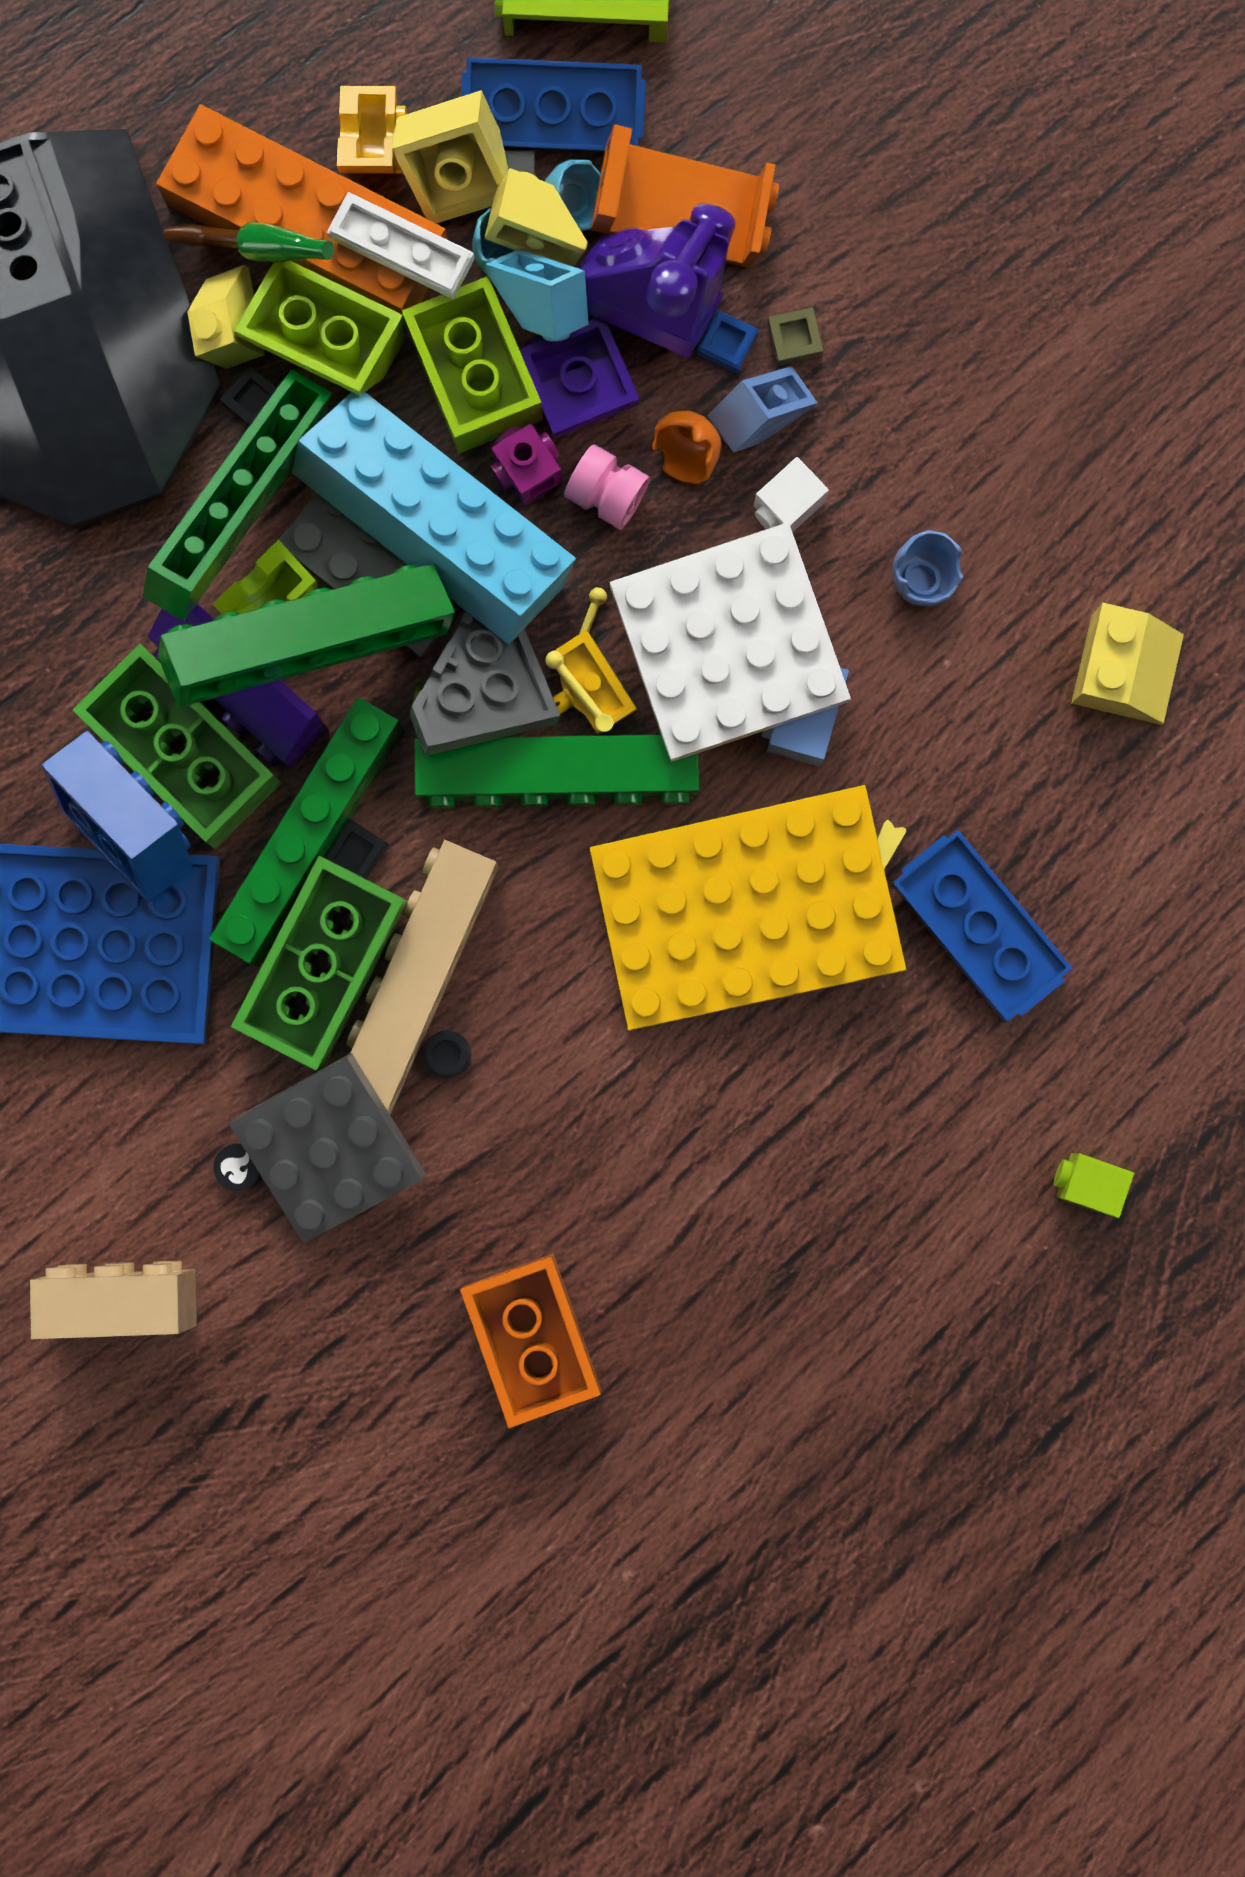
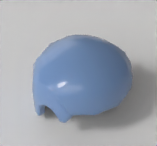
M927 530L912 536L897 551L893 561L892 576L896 591L901 594L904 600L914 606L931 608L948 601L963 579L960 569V556L962 555L960 546L946 533Z

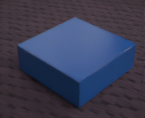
M717 309L697 349V355L738 375L758 335L759 329Z

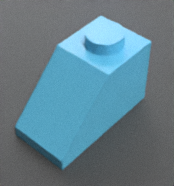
M520 249L485 264L486 274L522 329L539 334L547 341H562L569 338L570 333L589 325L584 270Z

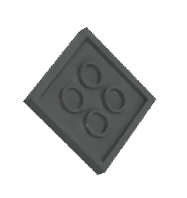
M352 1053L240 1114L229 1123L303 1243L418 1183L426 1175Z

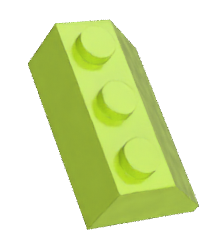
M292 261L273 262L234 329L235 336L359 396L384 379L405 341L402 314Z

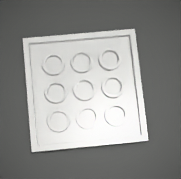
M789 522L610 582V588L670 762L848 703L851 700Z

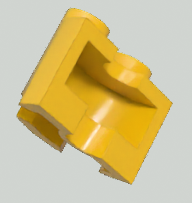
M340 86V138H338L337 168L339 173L404 174L391 149L396 119L407 114L406 106H397L396 86Z

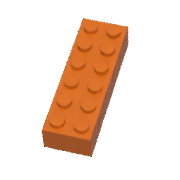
M201 104L156 182L168 207L209 227L240 230L247 223L259 222L282 227L314 239L331 241L334 245V255L330 260L303 259L292 262L402 314V310L421 303L429 287L328 238L327 231L345 196L350 192L448 240L444 227Z

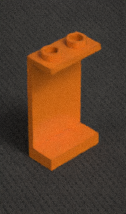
M614 124L606 142L590 230L611 235L631 228H638L644 231L673 227L683 219L689 221L694 206L700 203H708L729 211L736 222L728 248L726 263L750 268L759 254L765 255L771 236V227L765 226L767 210L773 211L779 191V183L773 182L775 164L766 163L759 176L631 145L632 128Z

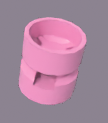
M593 444L577 464L566 486L564 497L585 510L595 506L598 508L599 518L621 530L629 522L644 497L650 483V476L629 464L622 468L618 467L616 456Z

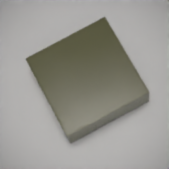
M813 307L768 317L767 325L777 367L822 357L823 347Z

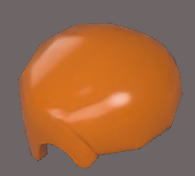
M676 410L658 421L655 427L652 449L657 450L660 448L664 454L663 471L683 483L700 484L709 479L720 457L722 442L716 428L704 416L693 411Z

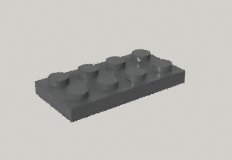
M317 493L279 538L280 542L303 567L332 590L349 586L353 581L361 577L371 576L376 579L391 575L396 570L407 566L405 562ZM449 598L455 611L452 623L463 608ZM441 636L405 645V647L422 660Z

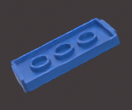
M467 57V71L462 72L461 97L482 90L500 129L504 148L605 153L606 142L614 124L632 128L631 145L639 146V138H643L646 80H641L642 65Z
M959 830L948 838L943 835L901 869L903 875L891 884L1004 1023L1008 1022L1018 1013L1022 1017L1065 981L1062 977L1073 969Z

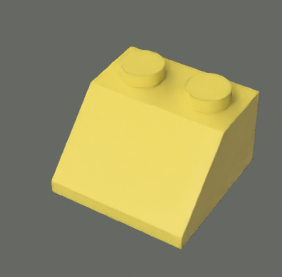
M482 90L397 117L391 149L426 219L439 223L492 206L495 191L509 169L500 129Z
M1102 603L1091 616L1071 704L1159 725L1164 724L1184 634L1149 613Z

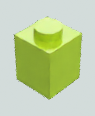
M1071 1153L1069 1160L1062 1159L1056 1171L1054 1186L1059 1187L1056 1198L1109 1217L1120 1218L1134 1172L1080 1153Z

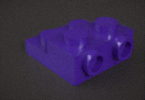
M588 316L589 325L570 333V337L565 340L547 341L541 335H537L526 341L524 347L519 349L541 400L543 415L553 439L639 405L638 394L607 322L599 318L592 319V317Z

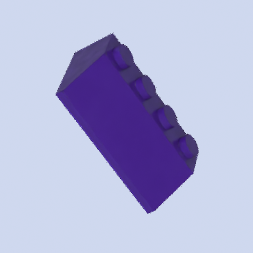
M198 604L185 622L161 609L147 636L158 647L152 655L159 661L158 654L161 635L166 634L170 629L182 624L197 626L212 622L214 619ZM281 680L213 698L225 709L220 718L240 736L248 730L260 742L254 749L274 767L282 761L291 770L329 730L318 714ZM212 699L203 702L207 705Z

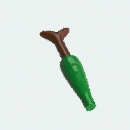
M259 222L247 223L240 230L209 227L204 223L200 225L186 224L168 227L163 233L164 238L169 242L190 246H215L238 249L240 254L246 259L257 262H286L303 259L330 260L334 255V245L331 241L314 239L282 227Z

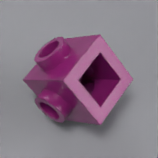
M531 423L522 429L514 426L506 430L496 439V445L491 447L495 463L490 466V469L495 479L504 491L511 487L523 506L562 483L561 468L555 461V458L559 457L557 448L546 432L538 435Z

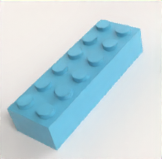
M351 392L298 441L292 468L293 475L407 565L422 567L434 563L448 597L508 645L564 588L576 560L572 554L366 392L360 396Z

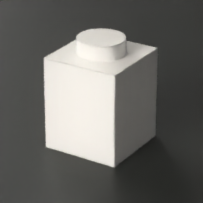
M796 457L756 493L754 507L757 511L754 514L765 529L789 522L791 530L794 532L826 502L829 489Z

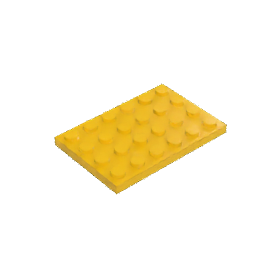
M865 785L590 847L629 1031L907 971Z

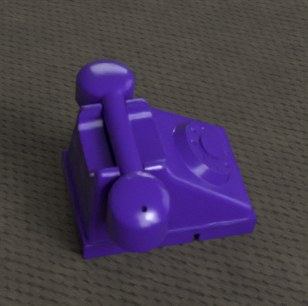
M700 203L692 208L689 221L683 219L676 226L644 231L638 228H631L598 238L578 268L585 271L588 314L689 358L713 319L724 294L720 290L728 248L736 225L734 217L729 211L720 206Z

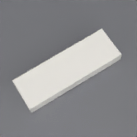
M350 192L345 196L327 231L330 240L453 300L475 259L473 252Z

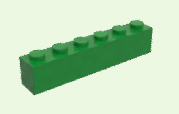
M293 369L289 371L149 564L142 598L185 622L292 470L298 441L326 416L332 392Z
M434 563L422 567L407 565L396 570L393 574L376 579L371 576L361 577L346 587L334 590L319 588L311 591L304 598L288 602L283 600L270 601L258 610L243 614L238 612L224 613L212 622L197 626L191 624L176 626L166 634L161 635L158 658L176 704L180 708L445 635L448 632L455 611Z
M356 698L209 940L259 968L275 942L318 856L324 857L347 820L352 816L402 734L403 728L397 719L362 698Z
M661 735L503 737L427 756L424 755L419 739H415V795L419 802H427V808L452 809L455 808V801H474L475 808L502 807V800H520L521 807L540 808L549 806V800L567 799V805L571 807L595 806V799H614V805L638 806L642 805V798H661L662 805L689 804V797H698L699 793L698 753L670 762Z

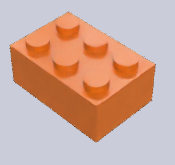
M554 1254L470 1283L460 1289L508 1428L601 1395V1387Z

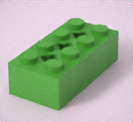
M141 644L132 650L73 709L103 741H108L117 750L122 760L134 772L137 771L142 775L151 789L164 802L170 804L178 815L207 844L215 849L282 784L200 702L178 708L161 663ZM143 708L153 713L146 722L138 716ZM176 740H179L186 746L180 755L174 753L175 751L171 749V745ZM209 772L216 776L219 775L217 777L219 782L213 788L210 786L205 787L207 783L203 780Z
M318 856L231 1027L316 1071L323 1069L405 911L408 900L326 858ZM346 908L351 911L349 918L354 924L351 930L344 929L341 935L337 932L339 924L333 920L336 912L344 914ZM324 951L329 954L327 961L332 964L329 972L322 971L321 975L318 976L315 973L317 965L311 962L312 957L315 954L323 955ZM304 994L307 997L306 1004L310 1009L308 1014H300L299 1018L294 1016L296 1008L290 1004L292 997L298 998Z

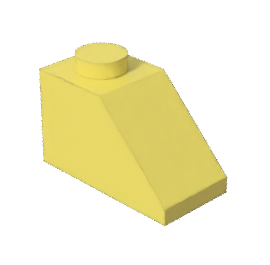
M509 168L495 191L484 239L515 251L520 249L574 267L586 250L587 240L554 185L539 180L531 173L519 172Z
M242 265L206 279L187 311L195 356L225 369L264 356V349L234 335L236 325L254 296L249 267Z

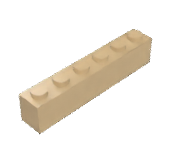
M445 839L440 850L433 847L427 857L423 873L429 876L422 891L414 890L408 900L404 916L410 919L403 934L395 933L385 954V959L391 962L384 978L376 976L372 982L365 1002L371 1004L364 1022L361 1020L355 1022L346 1043L347 1046L352 1047L350 1053L355 1057L390 1115L499 869L496 861Z

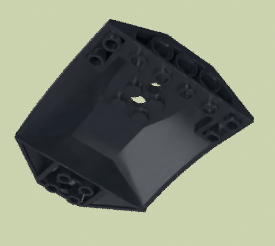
M127 129L30 132L0 142V233L3 227L9 223H21L19 231L14 235L8 237L0 236V498L75 529L163 497L223 388L213 363L195 356L187 313L191 304L169 244L163 236L164 231ZM30 260L37 263L36 273L31 278L17 280L13 277L14 268L20 262Z

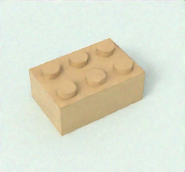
M182 1261L153 1262V1264L143 1265V1271H134V1262L107 1263L104 1266H94V1273H87V1264H67L46 1268V1276L30 1280L31 1339L180 1334L197 1326L196 1269H182Z

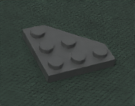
M466 611L453 637L447 643L435 664L424 688L415 699L409 716L424 755L427 756L557 725L560 714L525 629L508 645Z

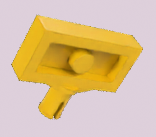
M585 630L554 650L559 651L563 655L564 665L602 713L612 716L614 725L638 710L588 630ZM560 675L563 691L553 696L555 704L560 703L557 706L559 714L574 706L585 714L598 735L602 732L595 726L596 719Z

